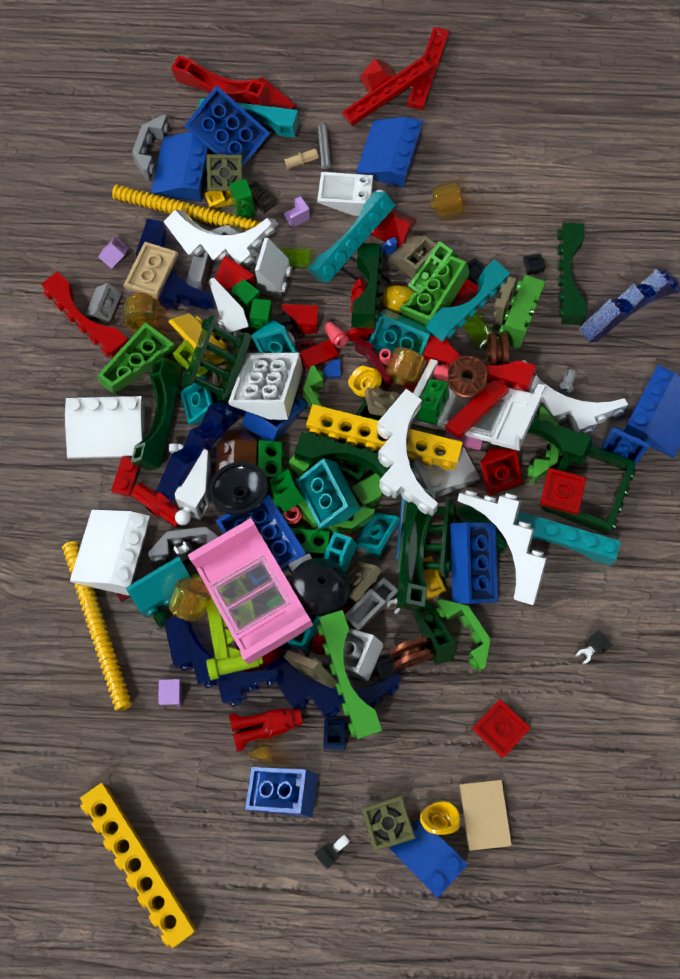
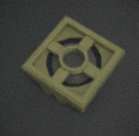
M207 154V191H230L229 183L242 180V155Z
M402 795L361 808L365 827L374 852L415 839Z

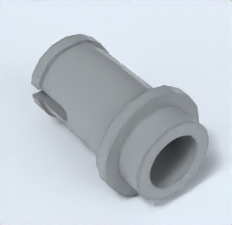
M572 369L566 370L563 382L559 385L562 393L570 394L574 390L573 384L577 376L576 371Z

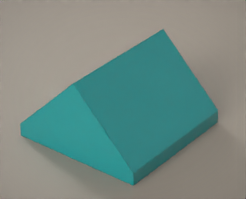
M274 320L252 334V339L260 353H298L286 328Z
M204 374L199 376L200 378L206 380V376ZM193 383V385L186 387L180 392L188 425L217 419L209 390Z
M374 513L373 520L364 526L355 541L357 547L380 559L399 528L400 518L398 516Z

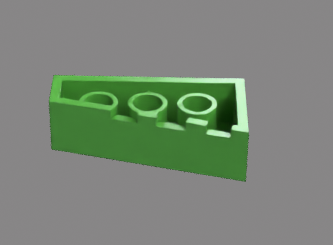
M450 256L435 271V275L430 280L427 279L423 283V287L417 293L415 292L406 304L400 307L402 316L427 326L430 319L441 308L450 307L470 274L467 262Z
M525 275L522 281L519 280L516 287L518 293L513 295L510 302L511 310H507L504 318L506 320L505 325H501L498 335L502 332L507 333L509 346L517 349L521 348L545 281Z
M145 322L97 375L99 384L112 394L117 393L152 369L155 360L171 356L175 352L174 343Z

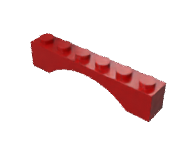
M178 55L171 67L176 82L210 93L217 85L231 99L240 103L265 106L270 97L266 83L254 79L243 81L227 79L208 71L194 60Z
M58 271L41 283L44 290L42 292L49 301L52 299L55 302V307L60 312L64 311L67 319L71 323L75 322L79 331L83 335L86 333L91 343L101 348L100 350L104 356L113 358L128 342V339L116 327L97 324L87 319L78 311L74 304L73 290L70 283Z
M431 335L423 353L427 364L430 359L438 360V365L441 366L443 364L447 367H450L451 363L457 358L462 357L452 348L448 340L441 342L437 337ZM519 360L503 365H485L487 382L495 379L506 386L523 392H530L537 374L536 365ZM470 373L463 374L464 376L471 377Z

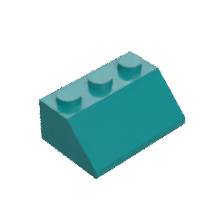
M384 309L379 313L378 321H376L374 327L375 331L372 333L369 343L377 351L388 349L395 355L396 359L412 366H419L430 335L433 336V334L426 329L425 325Z
M323 458L295 480L319 529L347 521L361 510L335 461Z
M177 557L126 587V590L143 617H150L164 605L169 606L173 604L179 596L190 594L195 587L182 561Z

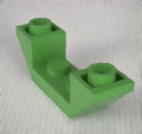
M314 365L310 367L303 389L304 398L310 408L312 404L322 406L316 391L323 388V380H325L320 370L317 371ZM328 422L323 424V426L330 427L332 425Z
M540 407L538 413H535V419L549 421L553 425L561 427L544 407ZM547 440L546 443L549 444V448L545 451L544 460L534 459L532 465L528 466L527 476H530V483H535L545 476L548 468L554 469L558 462L559 450Z
M306 501L298 504L297 507L313 529L319 528ZM361 505V510L354 514L353 521L348 519L323 529L330 532L352 535L373 520L375 509Z
M442 599L438 600L435 610L441 619L444 618L448 622L460 614L461 617L459 619L465 628H469L471 638L475 644L480 645L470 652V659L468 661L474 670L477 669L479 673L482 672L486 667L491 641L490 637L468 605Z

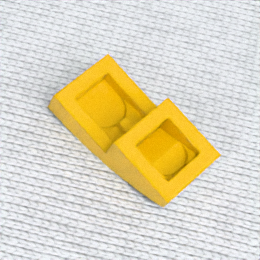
M208 191L205 193L211 209L232 205L230 191Z

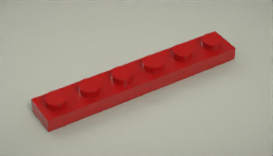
M433 27L423 56L432 66L433 71L413 85L407 107L423 111L449 36V30Z
M421 57L342 111L343 117L351 126L355 125L433 71L432 66Z

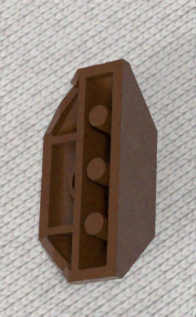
M243 429L226 431L217 441L216 472L234 462H249L258 466V442Z

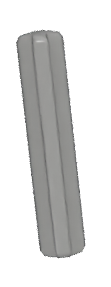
M320 124L318 125L321 167L322 169H330L327 126Z

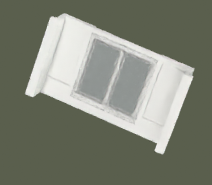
M430 359L413 392L420 399L429 380L433 379V373L438 365V360ZM462 377V379L465 380V381H470V380H471V379L463 378V377ZM448 384L449 400L438 424L420 422L418 413L414 417L412 424L447 431L445 430V425L476 396L471 398L460 397L450 389ZM538 384L534 394L509 388V393L464 436L519 451L538 409L545 385Z

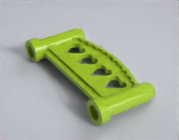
M192 574L196 593L204 592L215 655V658L206 660L210 680L219 679L220 675L259 667L260 664H263L261 657L248 665L242 658L240 650L229 647L235 641L231 632L226 630L227 625L200 574ZM246 574L220 588L221 593H223L229 587H235V598L224 597L227 604L249 593L242 582L243 579H246ZM252 599L238 607L237 610L240 613L234 616L236 620L242 621L240 627L256 619Z

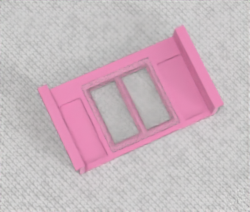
M251 518L188 554L237 643L242 658L248 665L313 626L312 621Z

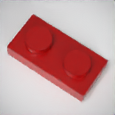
M122 456L111 489L113 494L131 497L130 494L140 469L139 466L131 463L132 458Z

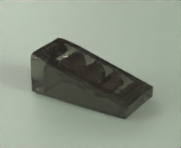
M256 181L249 185L250 191L256 188L251 192L253 203L264 214L277 205V198Z

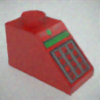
M282 304V316L288 314L292 326L299 333L307 335L317 333L318 305Z

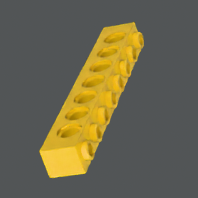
M312 404L306 423L307 432L315 433L318 437L332 438L336 442L343 441L354 446H362L372 451H379L387 442L379 440L381 436L377 431V420ZM327 422L332 424L330 427L323 426ZM344 427H348V428H350L351 430L348 431V432H345V431H342L341 429L344 428ZM409 429L406 439L407 457L409 461L417 460L428 466L437 465L444 470H456L463 442ZM367 432L369 433V435L362 436L360 435V433ZM423 446L425 450L419 451L416 447ZM442 451L444 455L439 456L435 452Z
M100 783L80 797L82 801L80 806L87 816L90 814L94 820L91 824L98 834L101 832L105 838L103 844L109 852L113 851L116 856L114 862L120 870L124 869L128 876L125 879L130 888H135L139 896L137 899L143 908L147 907L151 913L149 915L151 923L154 927L159 926L163 933L160 935L162 941L167 947L171 946L173 949L194 934L197 929L106 784ZM105 804L107 811L103 816H99L98 808ZM116 822L118 830L115 834H110L109 826L111 823ZM127 840L130 845L129 850L123 853L120 850V844ZM138 858L141 862V867L135 872L132 870L131 864L134 859ZM147 877H150L153 881V885L149 890H145L143 887V881ZM158 896L163 897L165 902L161 909H157L154 905V901ZM169 915H173L176 918L174 928H169L166 925V919Z

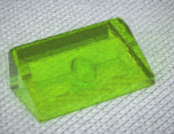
M279 248L289 259L290 266H310L311 250Z
M476 313L473 318H467L468 321L463 328L478 347L482 349L487 346L488 334L492 331Z

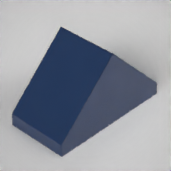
M324 719L323 751L344 752L345 719Z

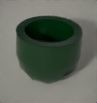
M162 610L152 615L160 628L167 625L170 617L166 616L168 613Z

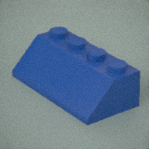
M468 522L450 524L452 602L460 604L498 603L496 525L494 523Z

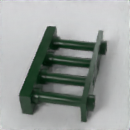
M213 315L206 318L201 325L202 332L189 367L182 376V386L188 387L195 383L215 393L214 402L221 405L228 403L252 335L245 332L235 336L215 325L217 316ZM212 332L233 343L234 347L231 353L209 342ZM207 349L227 359L226 369H222L202 359L205 350ZM199 366L221 376L220 385L216 386L196 376Z
M446 497L445 506H438L437 511L434 513L444 514V524L429 525L427 532H443L442 543H425L424 551H441L440 562H423V570H440L439 573L447 579L449 572L452 571V561L450 560V524H453V516L457 512L456 504L453 503L450 497ZM405 499L403 507V518L397 573L399 575L401 567L403 537L407 508V501Z

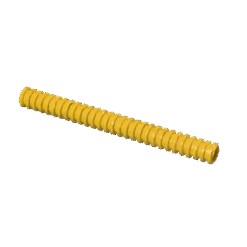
M118 184L114 186L112 191L114 200L118 199L125 203H133L140 207L159 210V212H169V214H172L175 210H181L192 220H199L201 223L205 222V224L210 223V225L215 224L217 227L219 225L220 227L232 225L246 232L261 223V221L258 223L257 220H247L245 217L242 219L241 216H232L230 213L227 215L226 212H217L215 209H206V207L201 208L199 205L196 207L195 204H186L184 201L171 200L168 197H161L149 192L135 191L134 188L120 187Z
M70 541L62 546L63 554L66 556L65 560L68 562L67 566L70 567L69 572L71 576L80 550L78 541ZM74 583V587L77 589L76 593L79 595L80 605L83 606V615L87 617L85 621L89 623L87 627L90 629L89 633L92 634L91 639L94 640L93 645L96 646L97 657H100L98 661L102 663L100 667L104 669L102 673L106 675L104 679L108 681L106 685L109 687L108 691L111 693L110 697L113 699V705H115L114 710H125L133 703L129 701L131 697L127 695L129 691L125 689L127 685L123 683L125 679L121 677L123 673L119 671L121 667L117 665L119 661L115 659L117 655L114 654L115 649L112 648L113 643L110 642L109 631L106 630L107 626L104 625L105 620L102 619V610L98 608L100 604L97 602L96 592L93 591V587Z

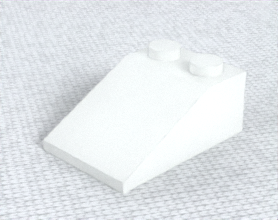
M265 237L255 268L260 294L281 299L282 293L286 292L287 277L291 276L292 266H290L289 259L269 238Z
M464 447L461 448L456 470H444L437 465L428 466L421 461H414L413 471L421 487L435 491V499L480 481V477ZM443 452L436 453L439 456L444 455Z
M349 628L343 650L346 674L369 681L384 644L374 635ZM312 651L309 655L310 659L315 657L326 666L332 663L330 655H318Z

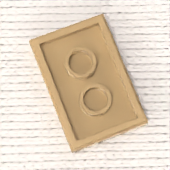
M144 242L123 285L124 289L158 299L176 262L178 252Z
M502 780L460 784L468 851L512 846Z

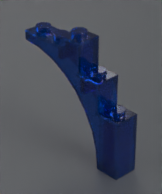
M147 218L135 253L136 257L144 242L164 247L167 233L164 221ZM171 270L158 298L160 305L166 309H178L180 304L188 307L196 306L203 310H214L216 306L213 294L202 292L188 285L173 270Z
M657 268L641 284L633 283L618 299L610 298L579 328V331L589 343L598 342L616 325L642 307L664 296L677 294L680 291V286L678 285L680 282L667 269Z
M216 402L208 406L201 425L191 429L183 448L171 454L156 491L163 494L170 501L174 500L177 488L183 485L203 450L209 451L224 432L245 416L246 411L233 407L229 403Z
M181 614L164 620L173 667L181 669V671L193 669L194 666L197 684L206 689L218 686L222 703L228 704L230 707L241 705L243 700L248 699L247 693L260 690V686H275L279 684L280 680L284 679L283 671L272 669L262 672L237 671L220 675L219 679L210 680L206 660L213 657L198 640L190 618Z
M283 656L265 667L266 672L293 710L297 708L302 710L309 704L308 701L311 699L324 719L328 716L331 719L340 712L339 708L345 703L343 696H339L336 689L319 685L305 678L293 669ZM394 675L382 683L367 688L354 689V691L367 705H372L375 708L383 702L382 697L386 694L391 696L400 689L398 686L401 680L397 675Z

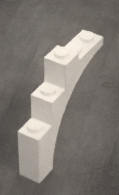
M175 210L164 221L188 255L198 256L206 250L213 260L223 261L225 256L229 257L231 255L237 264L244 266L253 263L254 257L258 254L254 248L259 247L263 243L262 240L266 236L272 235L275 232V228L279 225L275 219L266 218L258 226L246 232L235 235H220L202 228L181 210Z
M537 375L530 392H527L534 394L538 384L545 385V390L538 407L540 405L544 407L557 423L568 419L573 431L578 433L584 432L588 435L593 433L597 424L606 421L607 418L621 416L628 405L625 398L599 403L576 400L554 391L543 383Z
M406 389L377 423L379 435L384 439L388 438V441L379 450L378 459L383 466L390 467L380 479L379 488H381L380 490L388 497L392 496L394 499L401 493L403 499L407 502L412 501L422 513H428L433 516L437 511L438 503L417 482L410 468L406 450L407 433L414 417L421 408L422 400Z
M466 490L465 493H459L457 501L472 506L486 515L505 537L512 552L516 568L514 600L534 605L548 557L544 556L542 551H529L535 528H531V524L519 521L518 524L516 523L522 500L517 499V495L506 493L505 496H499L498 502L495 497L485 495L482 498L477 496V492Z

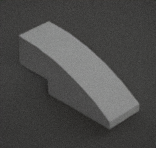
M383 578L345 614L346 620L359 631L380 613L390 600L397 596L398 589L386 578Z

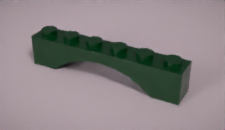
M562 223L561 229L557 231V240H560V245L557 247V255L560 256L557 264V270L560 271L557 282L558 286H560L558 302H561V307L558 309V317L561 318V325L583 326L586 319V300L580 295L573 282L571 261L574 255L581 249L584 241V224Z
M362 243L358 248L357 268L367 279L368 286L359 297L353 300L351 327L373 329L374 321H378V310L375 309H379V298L376 297H380V286L377 285L381 284V274L378 273H381L382 270L381 262L383 257V251H379L380 244Z
M166 357L153 362L150 379L155 393V417L147 435L134 446L131 460L132 464L148 471L160 468L163 463L164 448L167 445V434L171 426L170 420L174 411L175 397L178 393V383L181 378L182 366Z
M495 405L476 423V428L490 432L501 408ZM533 418L527 432L553 444L561 452L564 459L584 465L592 448V437L588 434L572 431L565 426L559 427L549 421H540Z
M301 432L294 451L295 460L315 465L323 458L352 461L369 468L380 478L390 469V467L383 466L378 459V454L373 453L370 449H359L350 443L342 444L329 437L321 438L312 432ZM409 462L410 468H411V470H412V472H413V466H414V464H411V463Z
M424 489L435 500L436 492ZM412 501L407 502L396 608L417 611L425 607L427 586L423 573V554L426 534L432 516L428 513H422Z

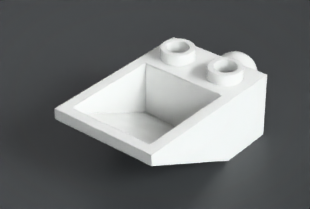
M321 172L317 202L352 216H359L363 204L373 194V175ZM377 190V191H375V192H385V191H384V190Z
M211 278L209 283L221 318L218 321L220 328L229 333L234 332L235 336L242 334L241 330L249 327L243 308L215 278Z
M206 449L201 453L183 485L179 486L175 492V499L180 508L175 515V520L180 525L188 524L191 516L201 520L210 505L209 486L212 476V463Z

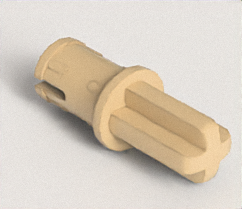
M316 149L303 153L298 152V155L284 159L287 169L301 164L304 166V163L318 159V152Z

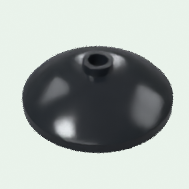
M234 462L222 467L213 476L209 486L210 498L215 507L229 515H243L252 512L263 503L268 493L266 475L258 466L249 462Z
M313 558L302 562L296 567L290 578L289 584L307 614L313 616H325L339 611L347 602L350 594V582L346 572L337 563L325 558ZM322 579L325 583L320 584L318 580Z

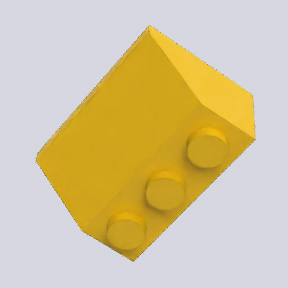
M190 313L169 320L168 322L176 332L195 349L202 332L201 325L203 321L198 316L194 318ZM212 332L209 342L226 350L228 346L221 339L217 341L214 338L216 334ZM207 349L203 355L206 361L216 366H219L225 360V358Z

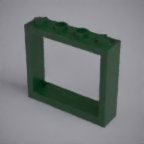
M592 446L588 454L589 457L625 471L607 521L579 511L578 515L546 506H542L541 509L607 535L617 525L618 520L615 517L623 509L624 503L621 501L623 496L626 497L630 490V486L627 485L629 480L632 481L635 476L636 470L634 466L636 462ZM563 455L557 470L565 472L569 460L564 459Z

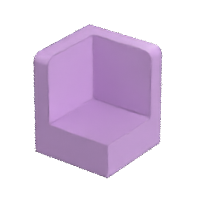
M301 196L295 199V208L284 213L285 219L292 228L310 219L309 208Z
M115 236L102 249L98 257L110 268H113L125 256L129 248Z
M180 679L159 680V705L182 707V682Z

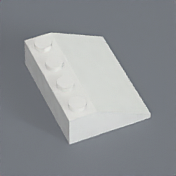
M246 353L228 401L229 405L267 419L288 420L303 373L300 353Z
M142 397L66 398L67 458L132 457L134 446L144 438L145 404Z
M92 510L70 582L129 596L126 587L133 584L150 516L132 511Z

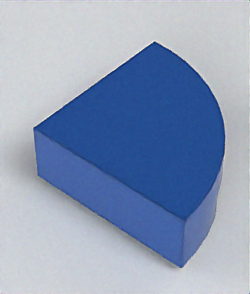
M393 237L382 244L379 251H383V257L397 250L396 238Z
M340 359L331 361L326 365L323 370L324 379L341 378Z

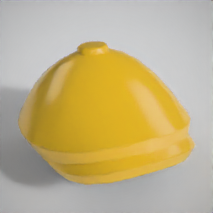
M389 286L383 291V306L394 313H401L400 307L406 304L415 292L405 286Z
M360 366L350 376L348 385L354 394L365 397L367 387L380 388L382 377L377 369Z
M449 802L433 803L427 806L420 814L422 826L432 834L447 835L456 832L460 828L459 812Z

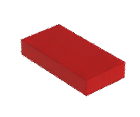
M330 339L300 352L301 360L307 370L313 365L316 367L339 355Z

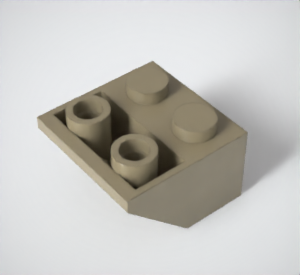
M411 236L388 258V261L413 279L437 244L426 236Z

